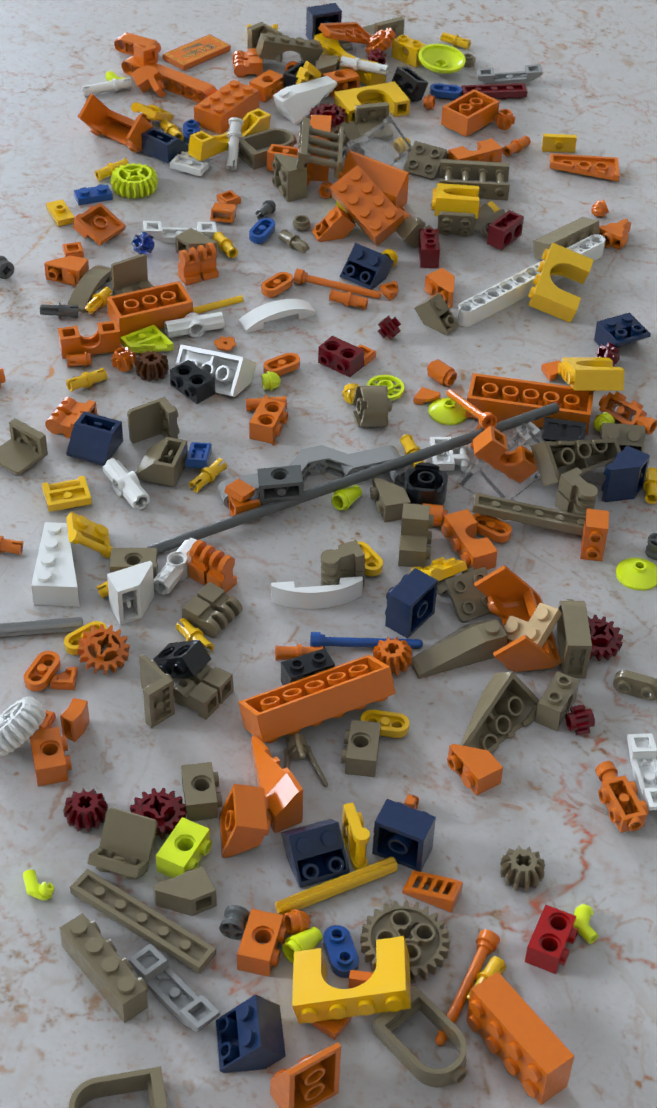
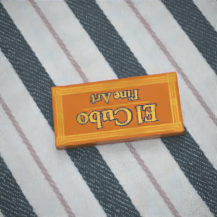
M209 34L164 53L163 60L184 71L230 51L231 47L224 41Z

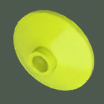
M440 398L429 406V416L440 424L457 425L468 418L465 417L466 410L450 398Z
M627 558L617 565L616 577L627 588L639 591L649 590L657 586V566L647 559Z

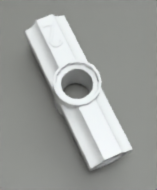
M191 312L184 318L164 322L167 338L185 335L198 338L207 331L223 329L225 327L222 312L204 315Z
M114 458L107 460L103 466V472L112 482L115 493L119 497L124 496L133 508L138 510L144 509L150 502V496L140 486L135 472H128L119 460Z
M190 538L185 540L177 551L167 556V564L154 578V589L158 594L163 596L169 594L179 581L187 578L188 563L191 562L189 552L194 542L197 541L196 539Z

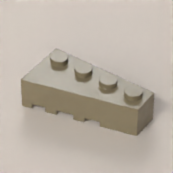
M617 439L544 441L530 446L543 486L559 483L561 474L577 467L583 473L608 465L614 461L616 454L621 452Z

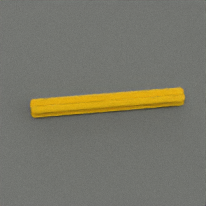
M388 857L275 902V909L280 915H285V913L290 912L292 909L300 910L396 872L398 864L394 857Z

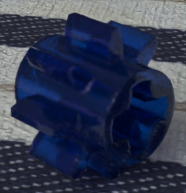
M143 231L141 235L135 234L132 241L133 251L139 254L144 253L145 255L146 252L152 253L155 246L154 237Z

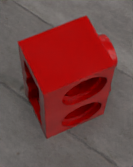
M545 904L527 946L525 963L554 974L557 973L560 964L565 966L570 952L566 948L568 943L574 944L579 930L574 927L577 916Z

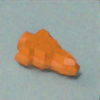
M623 219L618 223L599 226L600 235L605 237V248L613 247L619 250L628 243V232L631 229V222L628 219Z

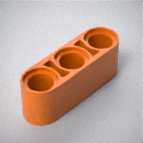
M125 32L114 41V46L119 52L134 55L133 44L136 43L142 48L155 45L157 47V54L161 51V45L158 41Z

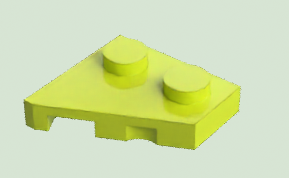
M155 325L120 337L121 344L130 349V352L145 353L146 350L149 352L153 350L155 352L174 350V343Z

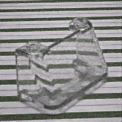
M389 116L361 137L346 143L342 150V161L345 160L347 153L351 150L392 166L398 161L402 163L407 160L412 147L391 116Z
M523 424L512 436L507 438V451H513L522 445L532 452L530 446L541 442ZM477 459L462 473L457 482L473 494L480 493L515 501L514 498L540 478V474L537 470L520 484L513 479H509L498 469L492 468L487 462Z

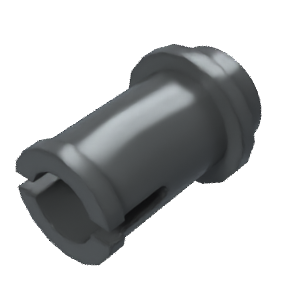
M272 200L264 201L263 206L256 211L255 214L258 215L256 217L260 220L266 218L270 213H274L276 210L275 202Z

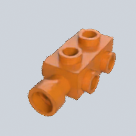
M617 391L615 394L609 392L607 396H602L599 401V406H601L599 410L611 414L615 420L620 422L619 424L645 426V433L648 435L655 431L657 420L652 417H646L647 413L642 410L643 405L634 400L631 403L625 401L627 397Z
M612 761L600 763L595 768V773L602 782L601 788L598 790V796L601 803L606 805L611 822L616 824L620 833L636 831L644 827L649 811L644 800L639 801L637 797L638 791L635 782H629L625 775L618 777V771Z

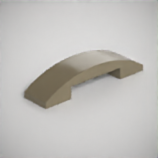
M97 265L88 270L76 285L67 305H78V311L85 313V306L92 300V296L105 281L110 282L112 280L111 267Z

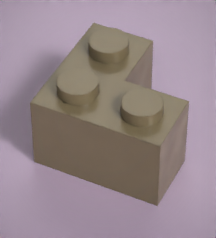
M403 503L398 566H419L424 568L426 559L430 560L431 546H427V544H431L432 531H428V528H433L434 515L429 514L430 505Z

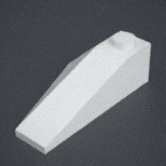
M324 76L285 87L273 95L276 110L297 125L302 122L303 117L308 118L311 108H314L315 105L319 106L322 98L327 97L338 84L329 76Z
M186 345L180 346L175 363L179 365L190 360L215 378L216 393L232 397L237 396L252 382L257 364L244 357Z

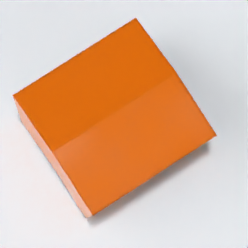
M215 202L211 209L210 221L233 223L237 215V206Z
M76 698L72 699L69 707L60 715L62 735L73 742H76L85 733L90 722L88 701Z

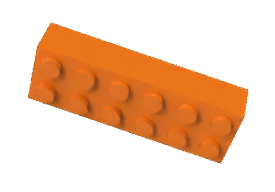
M472 373L467 401L483 413L490 412L495 415L498 422L556 402L559 406V412L546 417L586 423L585 434H588L594 391L573 390L571 386ZM466 411L465 417L477 419L471 413ZM545 417L532 421V423L538 428H543Z
M366 655L247 698L238 703L244 729L253 736L256 735L263 743H272L278 737L298 733L300 729L308 726H318L326 719L342 717L345 712L363 709L369 703L385 701L388 696L394 695L396 692L390 666L371 655Z

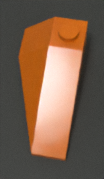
M256 735L252 736L251 754L257 786L264 788L265 799H268L267 820H270V827L274 833H278L303 822V788L287 767L281 768L279 758L277 756L272 758L269 748Z

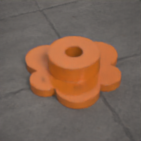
M222 336L214 340V345L217 346L218 350L231 351L232 347H236V342L233 337L226 338Z

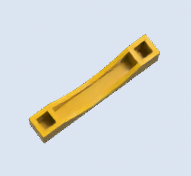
M322 33L314 35V40L321 43L324 55L339 56V67L341 69L348 68L340 66L342 56L356 58L343 50L338 40L328 39ZM363 70L355 71L360 76V82L366 86L386 83V75Z
M259 108L248 112L242 119L244 121L241 127L242 137L269 130L271 114ZM199 131L190 135L188 154L198 161H203L227 151L229 145L228 132L218 136H211L203 131Z

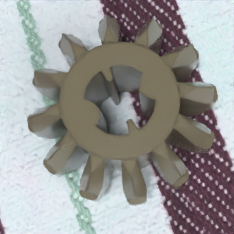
M518 845L516 851L509 848L506 855H503V858H501V877L505 878L506 885L513 884L515 891L519 887H523L526 892L529 886L536 888L544 878V859H540L539 852L532 853L530 846L523 850Z

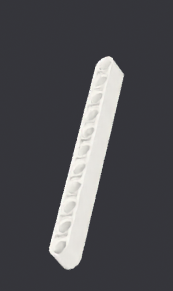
M593 234L567 247V249L595 261L603 256L605 237ZM540 262L461 302L458 305L457 313L459 326L470 327L527 297L531 287H535L532 283L536 274H540L537 271ZM551 276V280L554 283L564 276Z

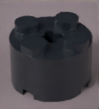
M432 463L415 464V468L411 470L408 468L404 476V489L409 497L410 504L423 505V503L443 505L447 493V473L445 471L443 473L439 470V466Z

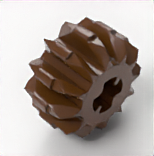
M146 350V353H139V357L135 361V371L137 376L141 377V380L148 379L149 382L151 380L158 381V378L164 379L165 375L168 374V359L162 352H155V350L149 352Z

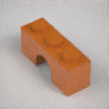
M491 138L477 142V151L468 150L464 146L449 149L448 159L501 163L503 148Z
M117 320L97 323V331L90 337L81 336L78 326L58 328L59 348L62 359H66L67 354H84V352H87V354L91 353V356L95 354L113 353L116 349L121 348L120 330Z
M491 425L473 439L474 455L478 459L490 464L492 468L504 473L509 479H513L521 484L538 470L533 453L521 445L513 451H507L506 435Z
M465 509L444 515V522L441 526L442 534L445 538H448L453 551L458 553L461 561L466 562L467 568L474 567L475 570L485 567L486 570L495 568L498 551L488 537L476 539L478 522L471 512Z

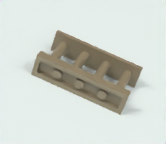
M303 117L299 131L296 169L303 170L304 165L309 162L334 168V178H338L339 172H343L345 164L342 161L343 144L346 138V134L343 133L344 126H340L339 132L336 134L312 128L310 126V118ZM312 135L318 136V137H322V138H326V139H330V140H335L336 143H335V142H331V141H327V140H323V139L314 138V137H312ZM311 144L317 145V146H321V147H325V148H329V149H334V150H336V151L334 152V151H330V150H325V149L313 147V146H311ZM310 153L335 159V161L311 156Z
M441 159L439 178L445 179H440L439 183L479 186V199L508 200L510 183L504 182H508L510 163Z

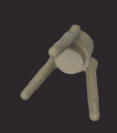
M301 733L290 735L286 740L287 748L283 750L285 756L284 768L287 767L290 770V757L300 760L304 759L307 755L323 786L327 787L328 782L312 753L311 746L307 745L305 736Z

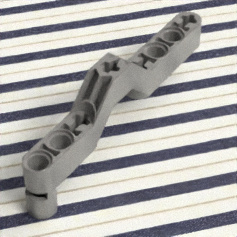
M319 445L301 449L289 466L301 465L304 483L308 477L324 473L345 477L401 456L394 446H384L347 454ZM405 466L380 476L390 475L394 484L403 487L405 472L408 468ZM258 473L227 479L218 485L217 489L220 497L228 508L229 501L228 495L224 492L225 487L238 478L256 489L255 494L244 502L259 499L260 501Z

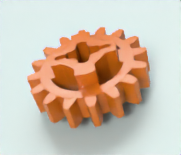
M391 28L379 30L378 33L369 39V44L365 48L367 54L371 50H377V48L383 52L389 49L392 40L395 39V32Z
M100 624L99 629L91 626L90 633L84 631L83 638H79L77 654L81 655L80 663L87 662L86 669L88 670L93 667L95 674L99 670H103V674L107 675L109 669L116 673L117 666L123 668L125 661L129 657L130 644H126L127 636L120 637L122 630L119 629L114 632L113 625H110L108 629H105L103 624ZM104 645H106V649L103 651V654H101L102 648H104Z

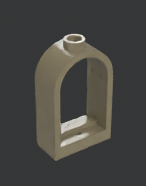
M285 129L265 130L242 137L239 141L238 156L253 170L267 166L268 149L257 150L269 147L271 144L294 147L297 139L294 134Z
M572 599L560 600L558 609L562 612V615L557 621L556 627L558 650L561 659V673L573 678L586 679L592 649L585 601H574Z
M416 985L411 989V1009L383 1012L373 1020L374 1035L423 1084L431 1087H445L453 1083L457 1085L466 1078L468 1071L465 1069L467 1064V1044L463 1033ZM420 1010L456 1046L460 1053L459 1057L448 1067L440 1069L430 1068L421 1063L393 1032Z
M160 1066L89 1079L75 1089L69 1101V1108H82L86 1103L96 1098L141 1090H148L150 1108H168L162 1068Z

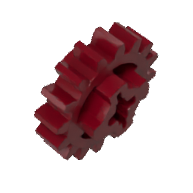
M336 104L315 105V108H311L310 119L311 115L332 116V128L346 120L345 109H341V106L337 107Z
M595 614L592 619L588 616L592 642L590 660L595 656L598 661H601L602 657L608 661L611 656L615 657L623 644L621 642L623 635L619 634L620 628H614V621L608 623L604 616L602 619H598Z
M152 788L151 794L143 791L142 799L135 797V805L130 806L131 813L157 821L156 835H160L162 840L165 839V834L168 833L170 835L182 817L186 819V804H183L182 797L175 798V791L167 794L165 788H162L160 792H156L155 788Z

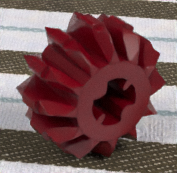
M83 788L81 793L73 791L72 797L66 798L63 809L64 817H66L69 827L75 826L77 832L85 828L89 833L91 827L99 829L100 823L105 822L108 804L102 793L97 794L94 788L86 792Z

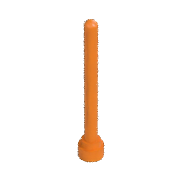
M297 268L294 274L293 282L302 285V283L306 284L308 282L380 299L382 296L379 291L311 276L302 269Z
M447 390L446 395L479 419V425L482 428L486 429L490 425L494 428L496 427L498 420L495 415L490 412L483 413L455 391Z
M483 929L480 931L476 939L477 952L446 1015L454 1024L487 955L495 952L500 943V937L491 930ZM439 1030L435 1042L438 1046H443L448 1038L442 1030Z

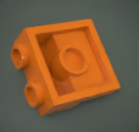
M101 202L95 206H90L86 212L79 213L73 220V228L85 239L88 237L92 238L99 246L123 232L126 227Z

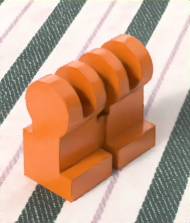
M256 48L248 49V52L238 50L233 53V70L237 77H244L246 74H257L258 77L263 74L262 58H259Z
M212 242L207 243L205 247L203 245L197 246V251L194 247L189 248L188 252L185 249L179 251L178 277L185 286L201 282V278L205 281L219 277V271L216 268L217 251Z
M70 397L64 398L46 420V428L53 434L61 433L64 434V437L70 439L74 423L84 411L98 415L96 401L88 400L86 403H81Z
M200 539L195 541L189 552L191 562L188 563L189 578L204 586L212 582L225 590L226 594L237 584V577L233 575L235 559L230 555H225L221 550H216L215 547L207 545L206 542Z

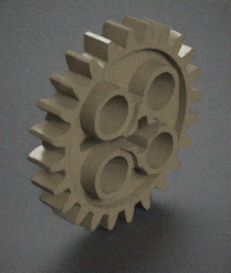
M405 900L403 906H399L398 902L394 901L393 908L383 904V912L374 909V917L367 916V923L362 925V933L360 935L361 953H365V962H372L371 970L374 971L377 963L376 940L404 936L409 957L413 958L410 959V978L413 983H416L418 975L427 980L428 971L435 975L437 966L443 967L444 959L448 958L450 939H448L449 930L444 929V920L437 921V912L429 915L428 906L420 910L419 902H416L413 907H409L408 900Z

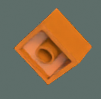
M241 784L233 785L219 814L222 858H228L260 846L264 836L269 834L270 820H267L266 815L268 799H265L263 787Z

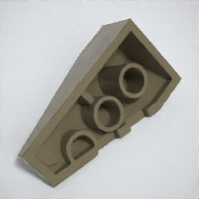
M484 620L465 625L412 657L411 666L420 679L495 658L493 652L506 646L508 635L498 620Z
M513 671L495 673L482 692L460 745L488 750L490 753L499 747L500 743L507 738H511L517 730L532 722L537 712L539 699Z

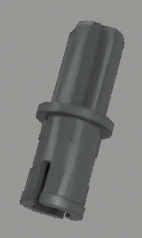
M61 303L59 305L42 304L40 305V314L59 316V318H78V305H61Z

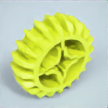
M127 163L125 166L120 165V168L117 167L115 171H112L111 185L113 192H116V195H121L123 198L136 199L140 197L142 199L143 196L148 197L149 194H154V191L157 190L158 177L156 170L148 167L147 164Z

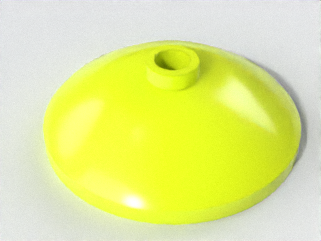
M445 44L426 45L420 49L418 55L419 61L425 68L438 74L456 73L465 66L466 58L460 50Z

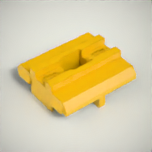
M306 60L304 66L298 70L296 84L320 78L322 73Z

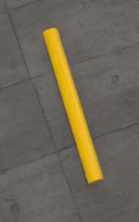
M240 295L193 307V312L199 314L244 302V299Z

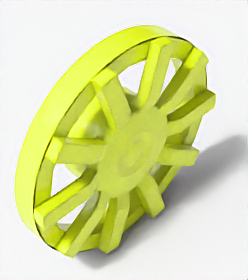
M378 375L371 378L367 383V386H387V396L392 401L400 399L404 393L403 382L395 376Z

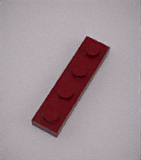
M524 83L461 85L462 96L475 89L492 98L527 97V89Z

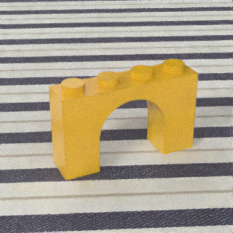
M395 81L334 92V104L337 107L341 106V109H345V122L347 124L351 121L355 124V105L388 102L389 112L393 117L409 115L410 99Z
M437 183V188H433L431 210H435L434 216H439L441 211L473 213L475 214V219H478L479 186Z
M552 242L550 248H546L541 259L544 261L540 262L537 269L540 274H536L532 284L535 287L532 286L528 297L531 298L528 306L571 323L581 298L558 288L552 282L551 276H564L584 284L594 260Z
M562 357V363L558 364V374L561 375V378L573 390H624L625 370L621 367H612L613 360L610 358Z
M404 936L376 940L377 963L373 975L365 983L350 989H338L327 984V963L321 948L294 952L292 1007L298 1023H314L411 1009L410 959Z

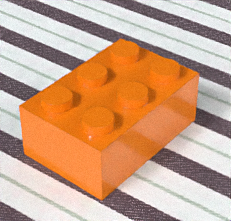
M474 89L442 107L441 125L467 137L494 121L495 114H498L500 101Z

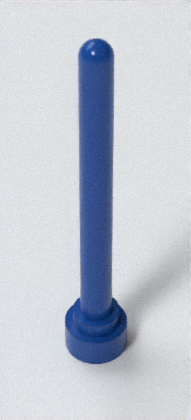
M311 632L310 647L378 646L379 640L386 641L387 638L325 637V634H321V632ZM399 639L400 641L406 640L411 648L419 649L423 646V642L420 639Z

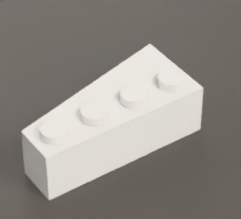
M45 522L31 584L34 605L80 607L67 523Z

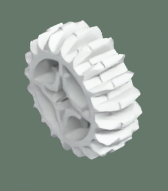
M31 696L24 697L20 701H16L12 706L10 705L0 715V757L8 755L20 747L39 729V726L46 717V710L38 700Z

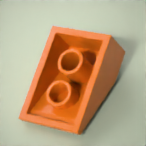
M337 1042L313 1055H306L296 1065L289 1069H281L275 1073L273 1078L270 1079V1095L278 1107L313 1108L338 1094L341 1045Z

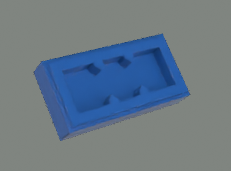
M192 442L186 457V467H207L212 444Z

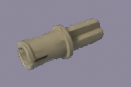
M282 230L279 233V239L287 243L290 248H295L301 253H306L309 250L308 243L301 240L298 235H293L287 230Z

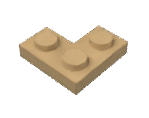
M540 602L529 622L510 615L503 627L508 635L507 641L513 642L526 635L542 648L562 612L555 607Z

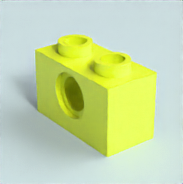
M182 817L156 854L157 872L174 878L188 870L197 869L203 855L206 856L212 847L210 829Z

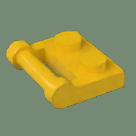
M134 102L131 105L133 112H142L147 115V119L152 121L158 120L161 122L163 119L172 121L174 117L173 114L156 105L150 104L147 106L138 102Z
M84 475L78 476V479L51 484L48 482L41 483L49 512L92 504Z
M71 512L66 517L69 542L73 544L79 543L100 553L102 557L109 559L111 557V548L113 547L110 546L108 528L87 519L85 516Z
M444 557L432 560L431 565L424 568L415 566L411 568L410 572L416 568L441 581L467 570L465 561L456 560L455 558L445 560Z
M352 802L343 804L342 839L352 868L358 870L368 866L366 848L370 840V832L364 828L363 816L361 812L356 811Z

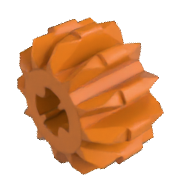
M387 636L386 641L379 640L378 646H374L373 657L390 666L391 673H395L398 676L399 671L406 672L408 667L411 666L412 649L406 640L400 641L398 636L395 639H390Z

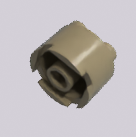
M359 386L355 389L353 404H356L357 411H353L358 427L388 426V412L392 411V400L388 399L387 386Z

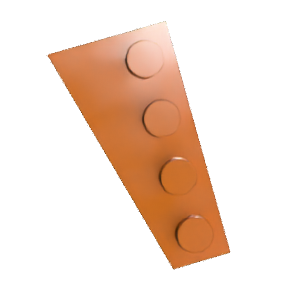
M357 22L321 23L318 28L322 35L328 39L368 45L369 39L372 37Z
M550 153L549 164L551 169L619 182L618 157Z

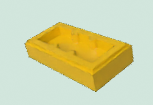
M543 134L541 151L575 153L577 135Z
M63 199L46 203V209L57 226L74 223L75 217Z

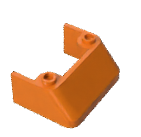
M91 93L78 115V118L91 128V133L96 136L101 134L126 145L129 150L135 153L138 151L142 152V133L154 127L140 114L135 121L108 109Z
M505 565L474 583V586L488 597V609L493 615L501 618L503 627L510 615L529 622L539 603H543L540 595ZM552 632L542 648L529 637L523 635L513 642L508 641V645L493 652L496 659L502 662L508 670L514 672L552 669L561 664Z

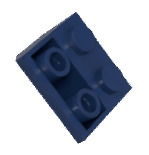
M154 127L142 133V152L164 163H170L177 154L181 155L182 151L188 152L189 145Z
M355 243L339 277L373 290L387 278L394 261L382 253Z
M629 312L597 321L594 341L599 346L601 344L607 346L609 342L617 348L649 338L651 333Z
M84 411L74 423L66 452L67 456L104 466L123 442L122 421Z
M626 446L622 452H618L612 464L609 463L604 471L606 479L601 487L603 492L602 501L613 502L635 499L643 489L650 455Z
M327 819L281 832L287 860L300 888L350 873L339 822Z
M255 994L216 1019L220 1072L232 1073L263 1070L286 1057L280 1005Z

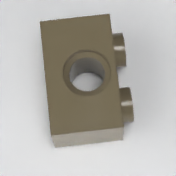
M111 548L110 573L151 561L153 564L154 580L158 570L157 548Z
M557 671L538 702L535 722L558 731L565 719V715L570 711V707H572L576 700L580 680Z
M351 720L350 730L345 729L344 744L348 746L347 749H342L341 763L346 764L345 774L375 777L381 723Z
M212 762L181 765L187 819L197 821L218 818V808L222 807L221 792H216L215 787H219L218 772H213Z

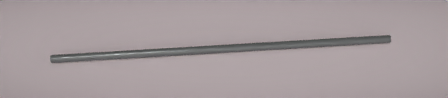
M556 402L500 421L495 428L500 432L507 431L559 412V406ZM481 428L305 490L303 499L274 501L149 545L147 548H157V554L180 547L185 540L190 538L199 540L473 443V439L485 429Z

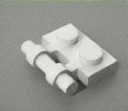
M182 151L181 155L177 154L170 162V168L179 172L190 173L194 176H202L209 168V165L213 166L214 159L207 158L203 161H198L190 156L188 152Z
M430 437V446L447 441L451 437ZM468 445L431 457L432 464L439 466L441 471L454 470L455 465H458L463 472L468 471L470 465V458L467 455Z

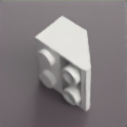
M151 561L107 574L110 608L120 625L142 618L154 598L153 564Z

